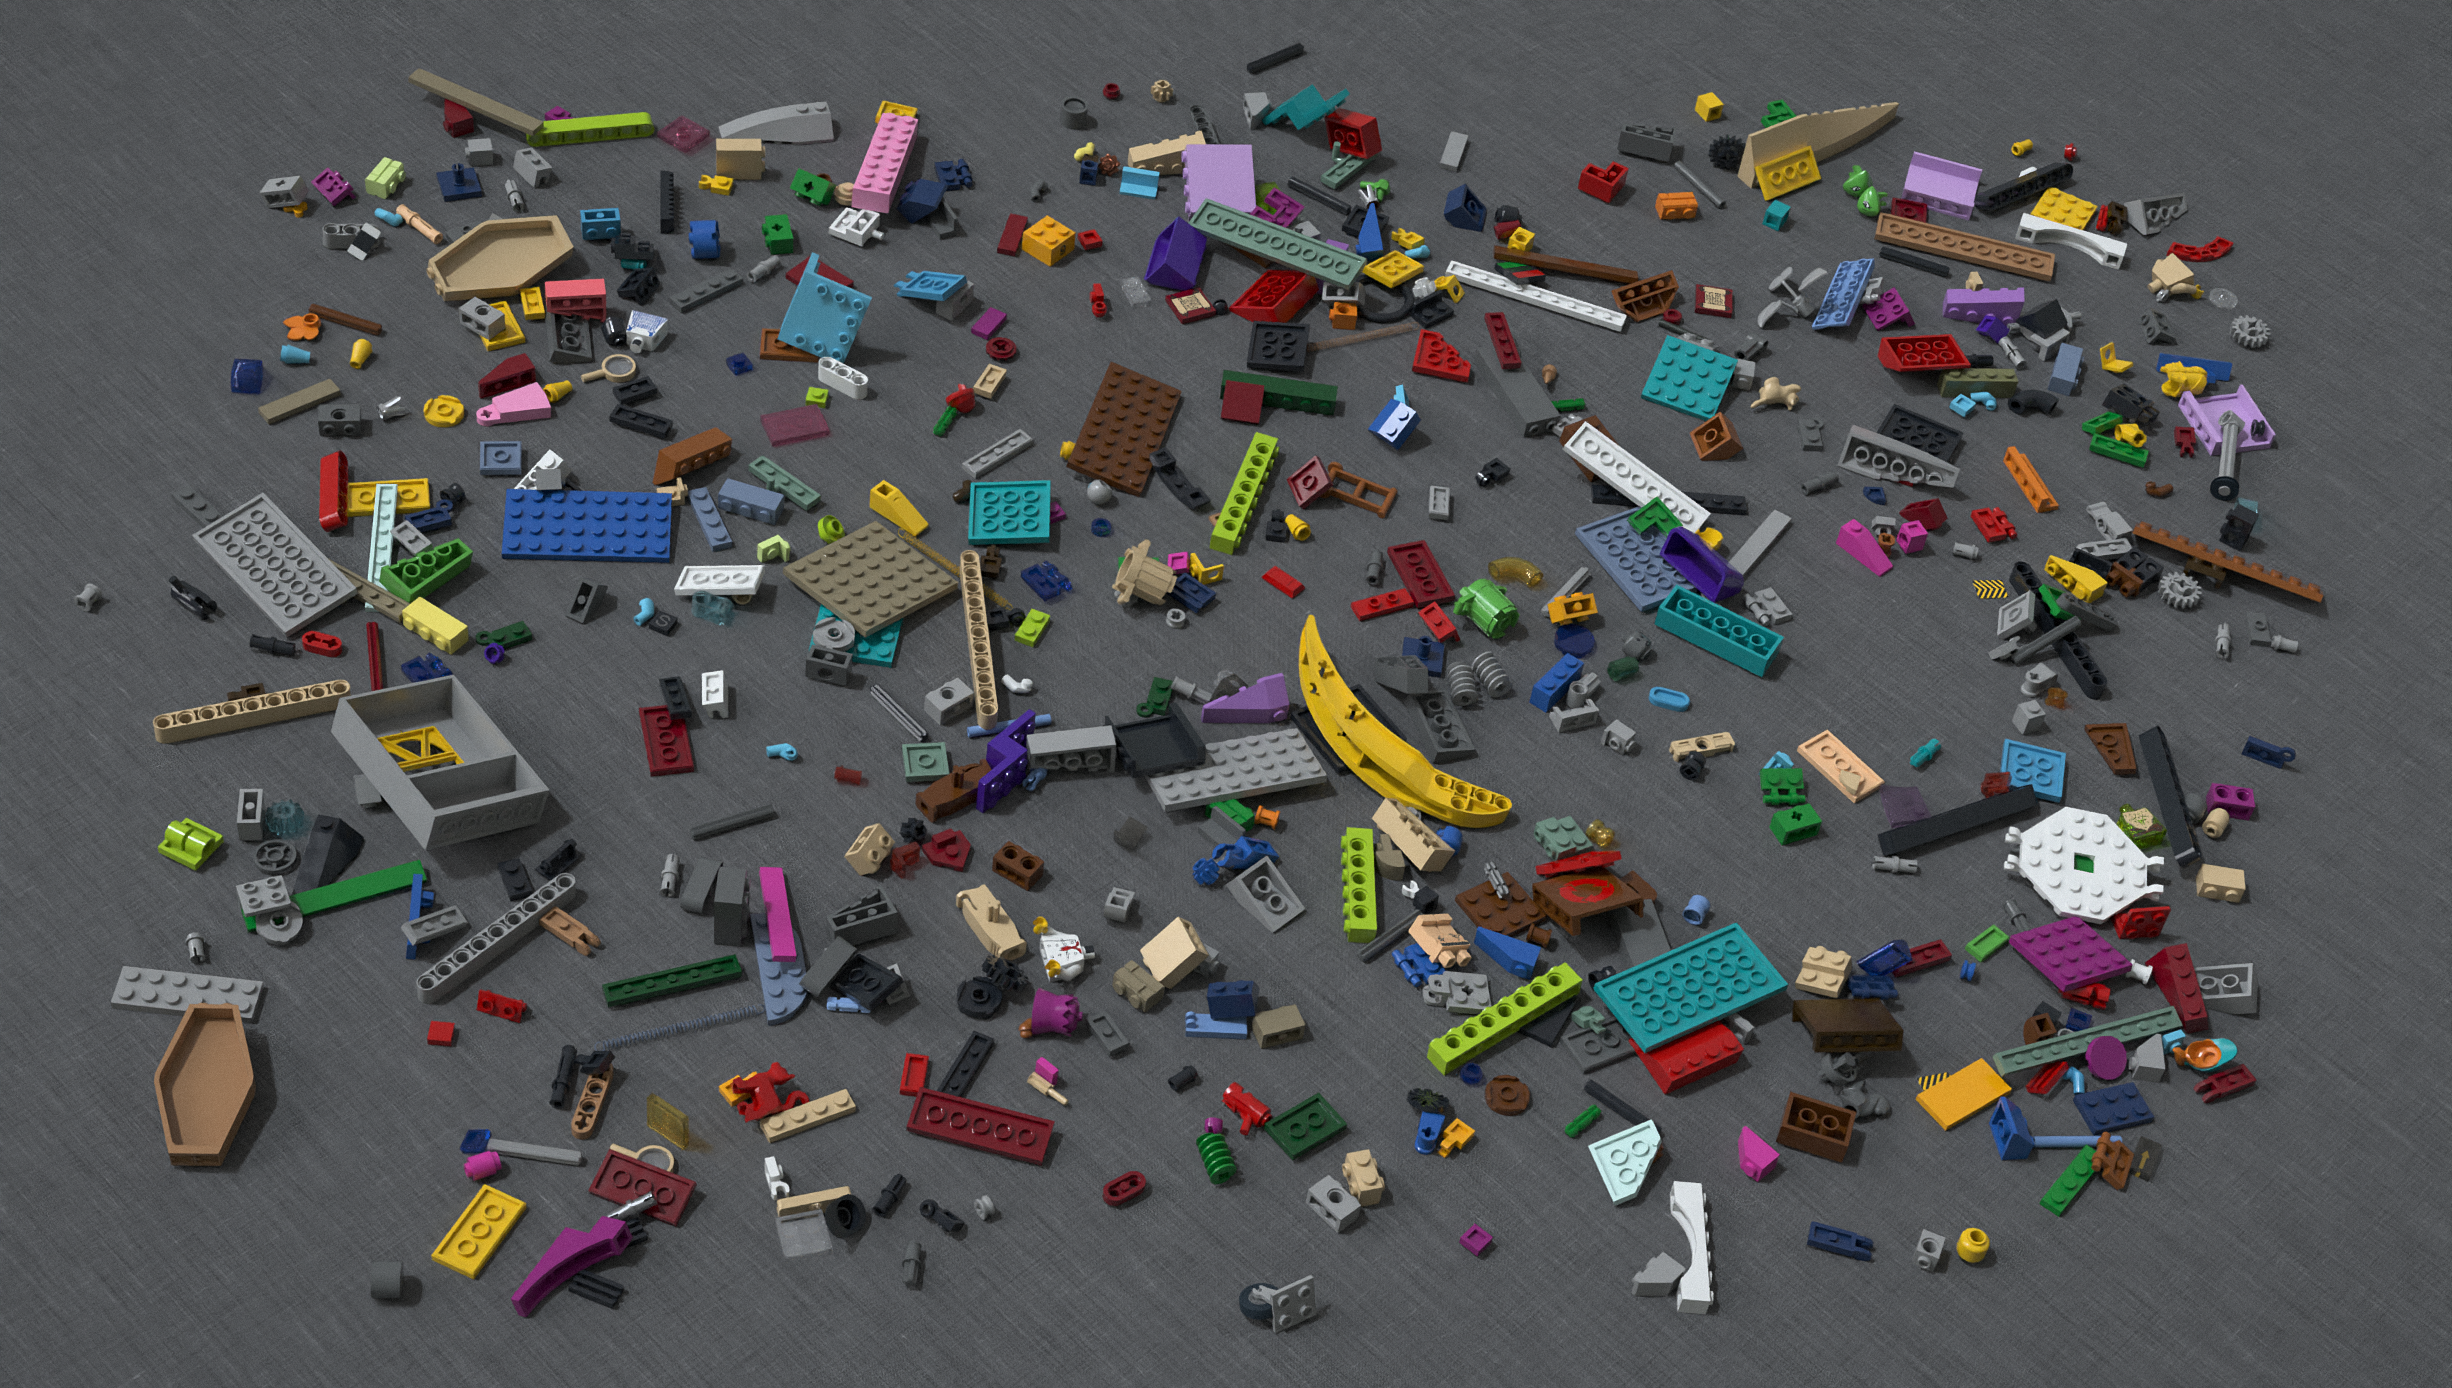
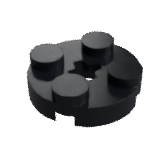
M976 976L968 982L965 980L957 989L956 1001L958 1010L971 1017L990 1019L1001 1006L1002 992L992 983V979ZM979 994L983 995V999L981 1000L976 999L974 997H977Z

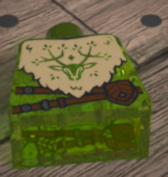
M2128 803L2119 808L2121 815L2116 825L2139 849L2162 844L2167 830L2147 808L2133 810Z

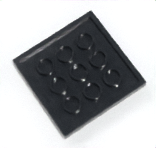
M1896 404L1892 406L1876 432L1924 451L1947 463L1964 434L1961 431Z
M1360 684L1349 688L1358 701L1381 724L1403 741H1407V737ZM1308 706L1291 712L1290 718L1337 773L1349 769L1324 738ZM1355 711L1351 712L1350 720H1353ZM1343 731L1342 736L1346 737V733Z

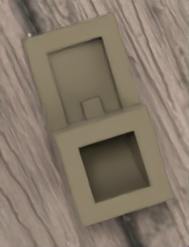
M1380 834L1379 843L1375 844L1374 869L1380 876L1398 881L1403 879L1405 869L1401 850H1392L1389 834Z

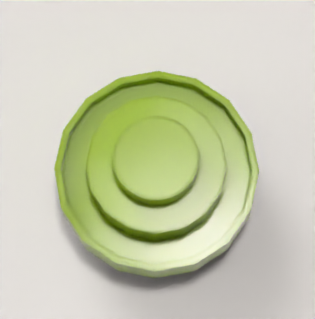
M827 515L819 520V536L828 544L845 536L842 524L834 516Z

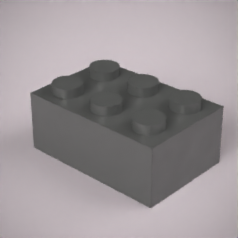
M719 867L714 899L715 945L741 947L742 938H747V920L750 917V907H747L750 904V893L747 892L750 891L751 879L747 878V869Z

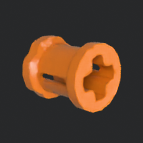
M1259 805L1254 824L1262 823L1271 826L1272 829H1276L1280 811L1274 812L1264 809L1263 806Z

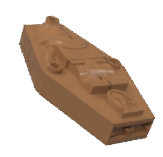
M231 1003L189 1004L155 1072L154 1084L171 1165L221 1166L255 1096L256 1084L238 1005Z

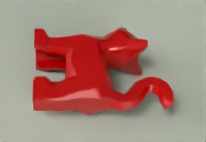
M779 1062L772 1063L767 1072L757 1073L745 1081L741 1077H737L730 1083L733 1094L750 1093L753 1103L741 1102L737 1105L739 1115L746 1116V1123L758 1121L765 1116L792 1109L798 1099L802 1101V1104L810 1101L805 1092L798 1090L789 1094L786 1103L781 1104L774 1085L782 1086L787 1081L793 1079L795 1075H789L786 1068L782 1067Z

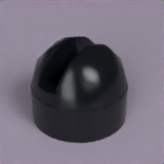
M1223 299L1214 301L1213 307L1216 310V315H1225L1228 309L1227 302Z

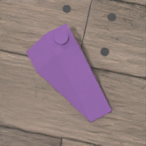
M1279 673L1256 680L1257 684L1247 689L1245 686L1239 688L1240 692L1230 697L1225 695L1203 705L1202 723H1271L1287 719L1289 700L1283 674Z

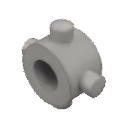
M2160 290L2156 296V301L2158 303L2160 301L2165 302L2169 297V290Z

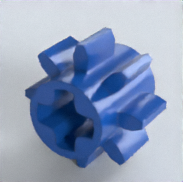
M1202 858L1193 866L1195 872L1192 875L1200 885L1204 882L1210 885L1219 877L1217 871L1220 868L1212 858L1208 861Z

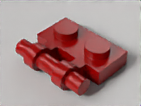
M1989 507L1972 511L1970 516L1988 543L2004 540L2007 535L2011 539L2017 537L2016 528L2012 523H2009L2007 515L1999 507L1994 508L1993 511Z

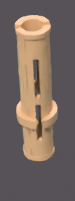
M404 204L396 209V214H400L410 227L416 228L434 244H439L442 241L443 234L421 219L417 212L411 211Z

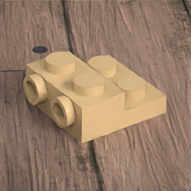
M1823 946L1809 947L1802 961L1803 968L1795 982L1796 989L1838 998L1852 970L1851 956L1844 951H1838L1837 953L1828 951Z

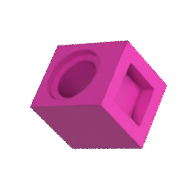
M1919 520L1904 523L1901 525L1896 541L1905 554L1923 550L1928 533Z

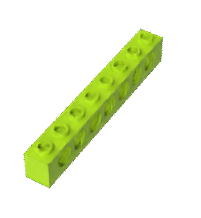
M1258 432L1255 433L1212 532L1210 549L1232 555L1235 548H1239L1242 540L1240 535L1245 534L1247 529L1246 521L1250 522L1253 514L1251 509L1256 508L1258 503L1257 496L1262 494L1264 487L1262 483L1266 484L1269 476L1268 470L1271 471L1274 465L1273 458L1278 456L1280 447H1277L1278 438Z
M1566 962L1558 967L1554 966L1542 977H1536L1527 986H1521L1512 995L1501 998L1494 1006L1486 1007L1479 1015L1474 1018H1468L1464 1024L1457 1028H1451L1446 1035L1433 1039L1429 1044L1427 1058L1445 1076L1517 1032L1523 1025L1572 996L1579 994L1583 980Z

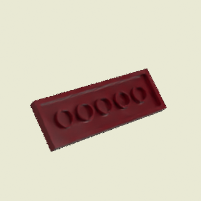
M920 1087L906 1126V1131L1042 1166L1055 1121Z

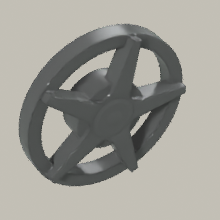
M279 839L263 842L253 853L255 866L260 871L273 875L287 871L295 864L297 859L295 847L291 843ZM271 845H282V846H283L281 849H280V848H271V849L268 848V846H271ZM288 848L293 853L292 859L284 857V853ZM264 849L266 857L257 860L259 852ZM268 863L272 865L273 868H267L262 866L261 864ZM281 863H288L282 867L277 868V865Z

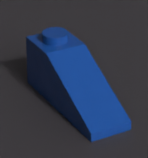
M1371 203L1358 237V245H1355L1356 255L1367 258V262L1383 257V246L1374 203Z
M1478 926L1474 944L1509 973L1531 980L1541 947Z

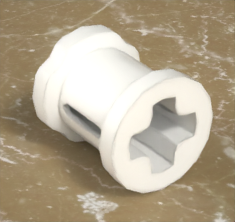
M2131 959L2130 962L2133 966L2131 971L2125 974V977L2141 980L2146 985L2153 967H2146Z

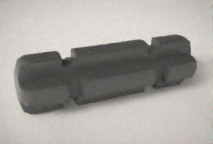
M1494 862L1486 863L1484 871L1488 875L1495 891H1497L1498 897L1500 899L1508 898L1510 890L1500 871L1497 870L1496 864Z

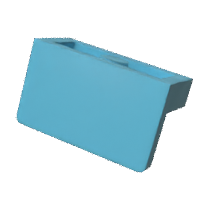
M1124 166L1120 194L1154 200L1158 189L1160 172Z

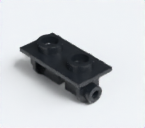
M575 840L564 841V844L551 856L541 861V864L535 871L549 880L560 875L582 856V853L575 848L577 846Z

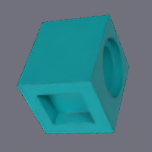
M1774 200L1766 210L1762 224L1779 231L1786 223L1791 207Z

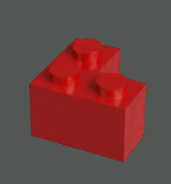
M1614 161L1606 170L1589 163L1581 172L1578 189L1609 203L1625 185L1629 168Z

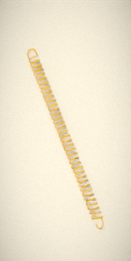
M909 539V541H907L910 544H912V546H915V548L920 547L919 544L917 547L916 545H913L914 542L912 539ZM946 564V569H950L951 564Z

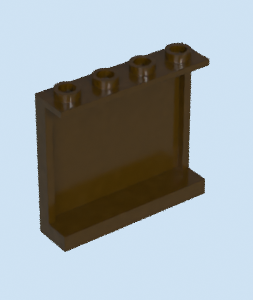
M1879 998L1793 1000L1792 1022L1803 1021L1814 1036L1812 1049L1815 1053L1902 1051L1904 1030Z

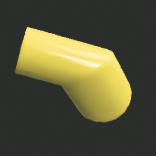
M1092 142L1087 143L1086 147L1076 150L1074 158L1077 161H1082L1084 154L1092 156L1095 145Z

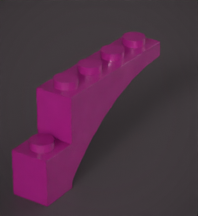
M602 1216L589 1233L565 1227L512 1296L511 1301L518 1315L527 1317L545 1296L577 1272L608 1257L620 1256L633 1239L626 1222Z

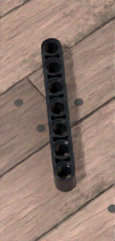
M2052 163L1979 193L1975 197L1974 205L1977 209L1996 210L2070 179L2073 175V166L2068 163Z

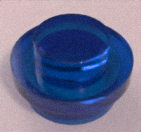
M1468 1063L1461 1068L1460 1078L1465 1083L1475 1085L1482 1080L1483 1073L1479 1065Z

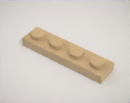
M844 1089L760 1120V1127L769 1143L856 1112V1106L848 1091Z

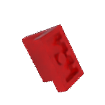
M2169 906L2130 909L2128 913L2114 914L2111 917V921L2119 939L2152 938L2160 935L2171 909Z

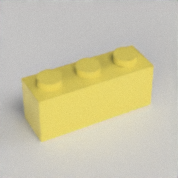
M418 597L402 610L403 625L408 630L419 634L424 640L435 644L440 650H444L452 655L469 641L467 625L421 597Z

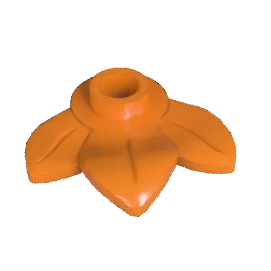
M313 313L306 314L303 317L293 316L284 320L283 324L291 328L287 338L293 341L303 338L307 340L316 338L319 334L318 329L321 326V320Z

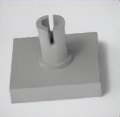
M2028 591L1999 608L1997 636L2003 640L2022 628L2028 634L2035 631L2037 624L2033 622L2034 593Z

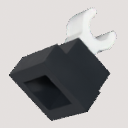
M1411 881V889L1403 885L1402 893L1407 897L1414 898L1413 906L1416 908L1415 910H1420L1424 915H1427L1437 909L1439 895L1428 886L1419 890L1415 881Z

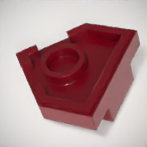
M951 828L933 835L931 842L922 845V851L932 865L952 867L955 871L963 872L966 859L971 850V844L961 830L954 832Z

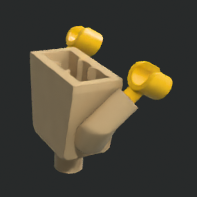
M2173 253L2166 259H2158L2152 269L2153 282L2148 284V289L2151 293L2154 294L2159 290L2167 289L2169 290V296L2188 293L2196 299L2202 297L2204 291L2200 290L2201 286H2194V274Z

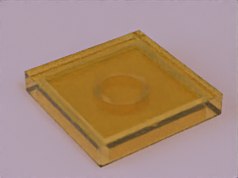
M651 1093L647 1097V1126L684 1150L689 1145V1117L657 1095Z

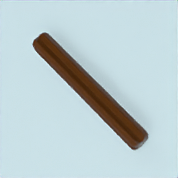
M314 303L309 307V313L316 314L320 318L374 335H380L382 332L381 324Z

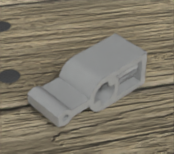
M2105 502L2087 506V512L2094 517L2097 529L2106 540L2127 538L2129 542L2133 530L2118 512H2111Z

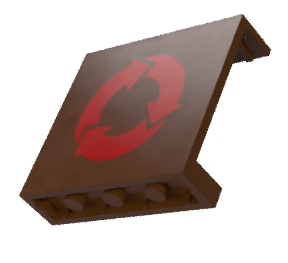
M1602 866L1532 884L1533 901L1543 912L1572 936L1581 934L1580 918L1626 906L1635 915H1638L1640 918L1644 917L1643 908L1645 904L1643 897L1605 867L1602 868Z

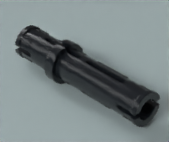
M573 1045L563 1046L557 1075L552 1082L553 1092L549 1104L555 1109H561L565 1106L566 1095L571 1088L570 1078L577 1054V1048L575 1049Z

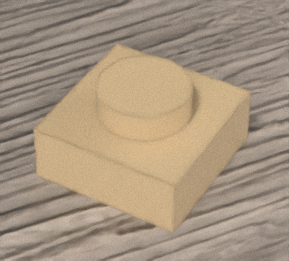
M1970 272L1969 278L1966 281V289L1980 291L1983 287V282L1978 272Z

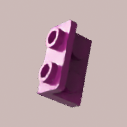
M328 167L311 181L333 206H336L347 195L352 199L356 198L352 193L354 188L347 181L343 183L342 180L344 178L337 171L333 173Z

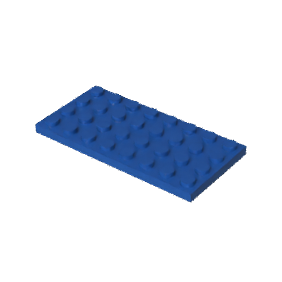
M507 489L502 559L669 563L672 493Z

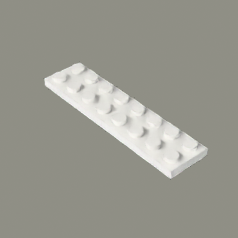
M1586 421L1562 449L1641 508L1658 496L1683 524L1682 527L1694 533L1711 514Z

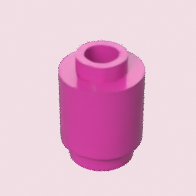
M486 1151L468 1157L467 1163L464 1164L466 1176L468 1178L472 1177L474 1181L496 1174L498 1170L502 1169L496 1151Z

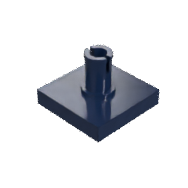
M458 163V169H456V164H453L451 171L436 172L444 202L482 197V191L474 167L464 169V165Z
M1422 636L1420 639L1404 637L1402 656L1416 655L1428 668V676L1440 678L1445 643L1434 642L1429 636Z

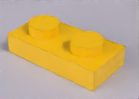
M540 288L520 289L525 320L545 318Z

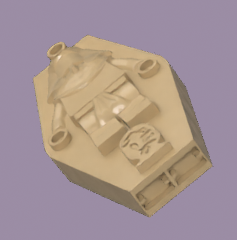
M557 215L488 220L479 224L429 259L426 271L428 277L435 282L437 294L441 295L444 301L466 300L474 297L514 296L520 293V289L530 287L569 259L573 253V245Z

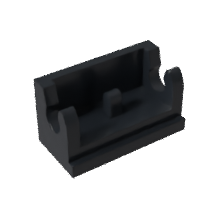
M2075 548L2069 560L2071 563L2093 570L2104 580L2112 565V562L2078 548Z

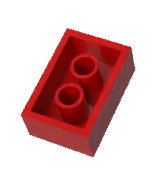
M1338 108L1324 117L1330 149H1333L1334 142H1340V152L1365 159L1382 151L1378 123L1375 117Z

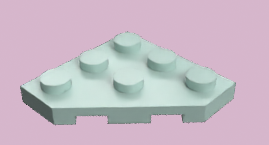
M1652 1119L1588 1146L1615 1206L1637 1197L1661 1145V1138Z

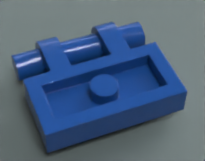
M1418 943L1405 947L1404 954L1398 949L1392 952V956L1395 959L1394 963L1405 973L1404 977L1414 987L1421 985L1420 979H1423L1427 985L1429 984L1428 978L1430 975H1442L1445 971L1440 962H1431L1429 959L1431 955L1425 953Z

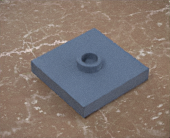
M521 441L480 442V475L522 474Z

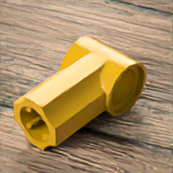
M2118 424L2115 427L2114 434L2118 441H2125L2134 447H2142L2147 441V435L2139 429L2137 424Z

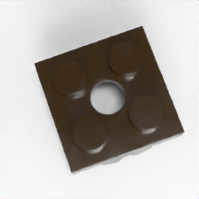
M2188 556L2182 574L2185 573L2187 577L2191 569L2216 578L2215 588L2219 589L2226 575V569L2214 563H2207L2201 558Z

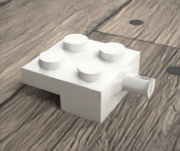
M846 207L829 227V234L863 246L870 237L879 240L884 238V233L876 230L880 224V214L871 210L862 209L858 212Z

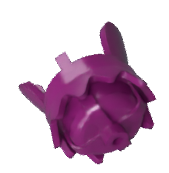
M1038 988L1032 1009L1033 1035L1053 1031L1071 1037L1070 1033L1076 1029L1078 1022L1083 1020V1012H1079L1080 1003L1077 1001L1078 997H1074V994L1056 995Z

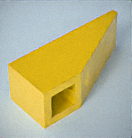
M883 480L870 490V508L915 537L929 526L927 521L902 492L890 483Z
M2053 555L2049 556L2044 568L2048 574L2078 599L2087 603L2100 598L2108 583L2093 570Z

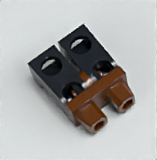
M2133 547L2117 562L2112 564L2105 581L2110 586L2115 584L2120 586V592L2125 597L2130 595L2136 597L2139 595V592L2145 590L2151 583L2155 584L2159 581L2164 567L2152 558L2147 560L2148 556ZM2134 554L2139 556L2140 560H2134ZM2153 566L2156 570L2149 571L2148 568Z

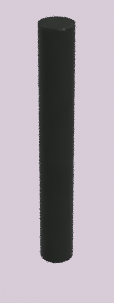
M1663 319L1659 321L1658 326L1679 335L1688 332L1697 335L1696 339L1698 340L1708 339Z

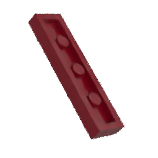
M1504 312L1485 313L1484 319L1501 368H1521V360Z

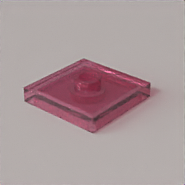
M682 115L657 132L659 139L684 153L710 136L709 130Z

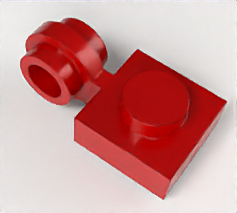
M1101 283L1093 284V291L1090 292L1089 297L1090 303L1094 304L1092 306V313L1100 318L1107 313V306L1104 303Z

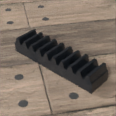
M660 170L661 234H669L674 232V172Z

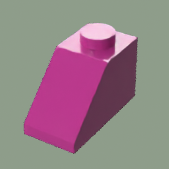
M1747 1126L1742 1128L1738 1140L1740 1168L1746 1175L1759 1182L1776 1167L1780 1154Z

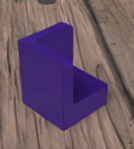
M1986 315L1976 331L1981 335L1991 337L1999 344L2000 339L2006 337L2010 329L1997 317Z

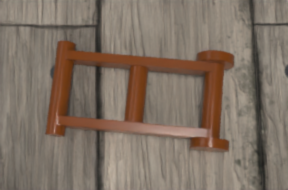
M1331 462L1328 465V475L1332 483L1335 477L1356 484L1357 487L1352 495L1331 487L1320 496L1321 498H1328L1331 495L1374 512L1379 518L1386 516L1398 492L1396 488L1389 489L1343 471V466L1338 462ZM1366 488L1386 496L1382 506L1361 499L1360 496L1363 490Z

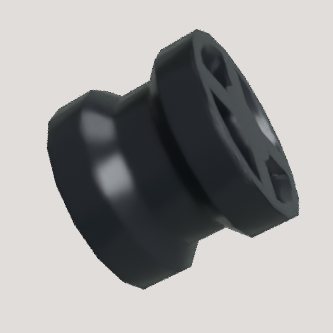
M452 483L448 489L440 491L441 500L451 501L453 507L456 506L457 502H462L466 499L463 488L457 483Z

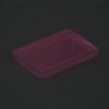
M817 404L760 415V421L772 447L829 435V428Z

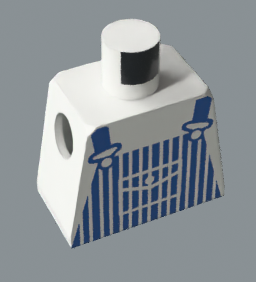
M632 310L626 331L627 345L630 346L631 351L634 353H640L642 349L654 351L668 334V319Z

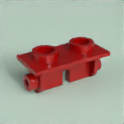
M479 990L477 1011L518 1023L521 1022L522 1012H525L527 1009V1003H524V1000L504 997L492 993L491 990Z

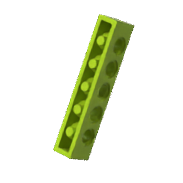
M1347 827L1345 836H1341V849H1344L1341 865H1345V869L1342 870V882H1346L1342 892V898L1346 899V903L1343 905V916H1347V920H1344V933H1347L1348 942L1370 943L1375 939L1377 931L1373 829Z

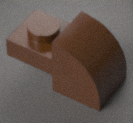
M2048 1013L2030 1017L2025 1022L2023 1028L2026 1045L2054 1038L2053 1035L2057 1033Z

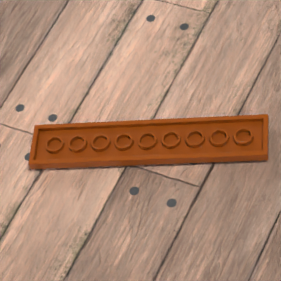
M2144 521L2135 525L2133 534L2321 603L2323 591L2316 584H2303L2301 579L2294 576L2286 578L2278 570L2272 569L2271 572L2267 571L2261 564L2255 562L2252 565L2248 564L2242 557L2236 555L2233 558L2229 557L2226 554L2227 552L2217 548L2215 551L2210 550L2208 545L2204 543H2191L2189 538L2178 535V537L2172 536L2170 531L2160 528L2158 531L2153 529L2151 524Z

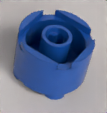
M690 221L691 233H689V243L693 244L694 247L691 248L692 259L720 257L721 246L719 244L720 231L718 221Z

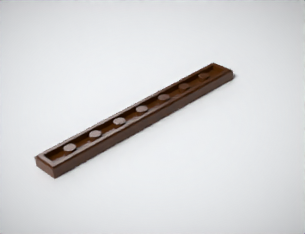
M1495 245L1493 249V258L1497 260L1630 284L1638 282V272Z

